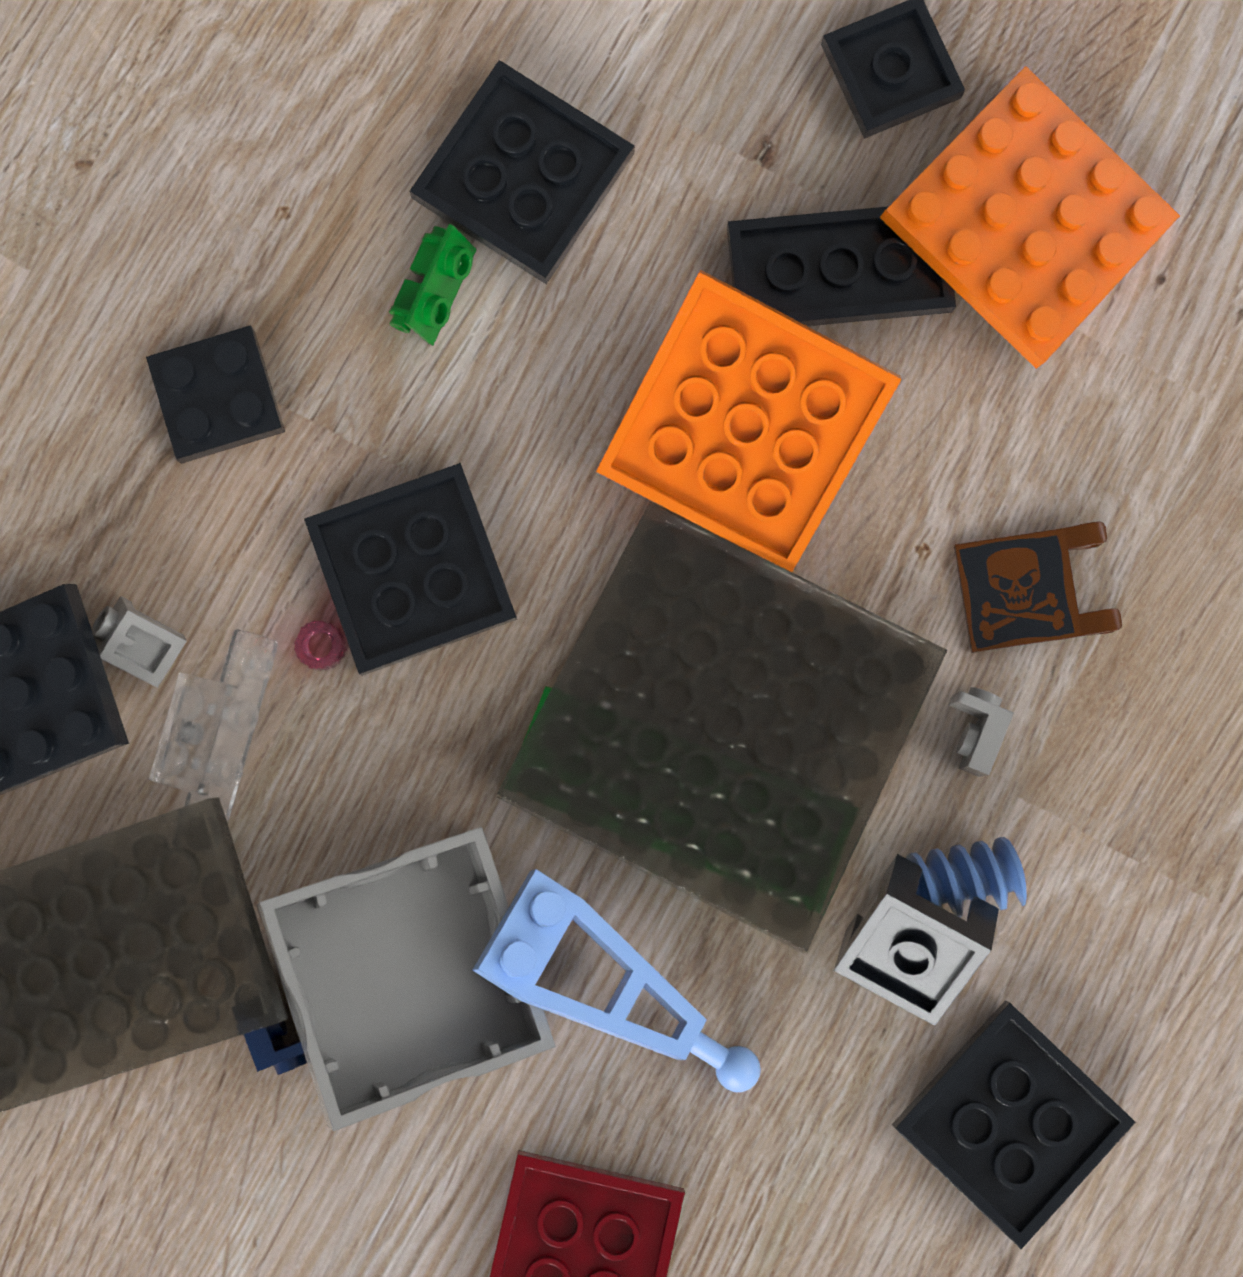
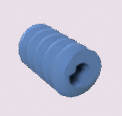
M999 837L994 840L992 851L983 841L973 843L970 855L960 844L954 845L950 848L948 860L938 848L932 849L928 852L926 865L921 856L916 852L906 856V859L922 868L916 894L941 908L942 904L948 903L953 914L960 918L963 916L964 900L970 899L971 901L974 897L986 901V896H992L999 909L1006 910L1008 893L1015 892L1022 907L1026 904L1027 892L1024 870L1015 848L1005 837Z

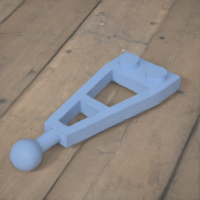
M535 869L528 873L472 971L522 1002L671 1058L686 1060L691 1052L715 1068L718 1081L729 1091L744 1092L751 1089L757 1083L761 1071L760 1062L750 1049L742 1046L725 1048L702 1033L701 1030L707 1019L590 905L539 870ZM572 920L626 971L604 1011L535 985ZM643 988L679 1021L671 1037L626 1020Z

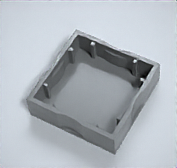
M482 827L256 904L327 1126L333 1132L415 1101L419 1096L443 1083L459 1078L481 1076L556 1047L543 1009L518 1000L472 971L508 909V903Z

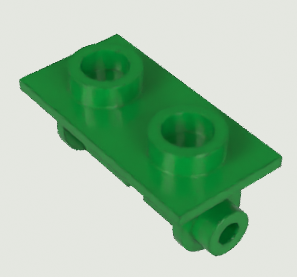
M449 224L447 230L434 226L431 233L424 234L421 245L410 267L414 274L424 276L422 283L405 279L393 306L389 310V313L393 316L389 323L392 327L404 333H410L412 329L432 346H434L441 328L448 322L451 306L463 280L471 271L473 257L477 251L454 225Z

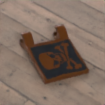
M1097 521L1054 530L955 544L954 550L971 653L1108 634L1122 628L1121 614L1116 608L1079 614L1068 552L1071 550L1097 548L1106 542L1107 532L1105 524Z

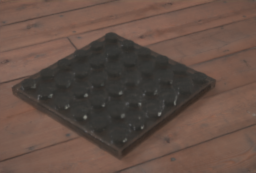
M649 502L497 792V798L805 953L812 943L948 650Z

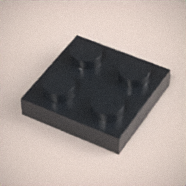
M907 0L823 35L821 46L864 139L959 100L965 92L962 81L924 0Z
M251 325L146 357L175 458L181 464L285 432L256 332Z

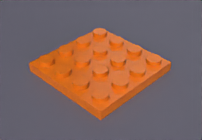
M1025 66L879 218L1037 369L1048 360L1180 215Z
M700 270L596 472L792 574L902 379L900 375Z

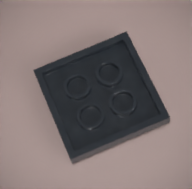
M499 60L409 192L413 200L547 285L635 154V145Z
M461 463L304 518L356 668L361 676L518 620Z
M62 584L0 611V795L129 744L77 584Z
M1004 1001L892 1123V1126L1009 1239L1022 1249L1136 1122L1010 1002Z

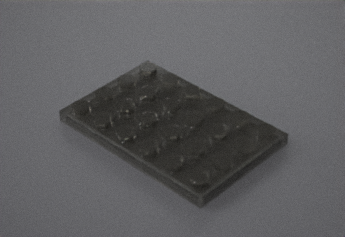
M220 797L208 798L0 870V1112L288 1019Z

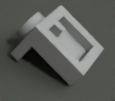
M122 596L113 608L106 606L100 612L92 627L102 660L157 688L187 642L183 634L136 610L132 602Z
M971 687L969 693L960 691L954 694L949 706L978 718L976 725L970 722L966 725L959 740L956 753L963 755L958 769L982 777L990 775L1014 712L1000 707L1002 698L975 687Z

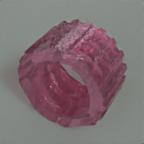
M322 620L306 623L305 626L301 627L294 642V651L297 654V658L301 660L300 662L318 671L335 668V665L341 663L340 660L345 657L344 653L347 650L345 646L346 640L340 629L336 626L334 627L332 623L327 624ZM319 633L329 635L332 642L331 651L323 658H315L309 649L311 637Z

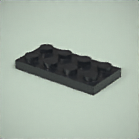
M889 206L728 221L727 237L733 287L806 326L952 313L956 308L954 289L879 218Z

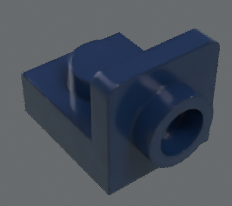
M263 993L233 1006L257 1072L274 1066L277 1075H280L307 1063L300 1040L287 1045L284 1044L282 1035L287 1034V1025L277 1002L269 1004L266 994Z

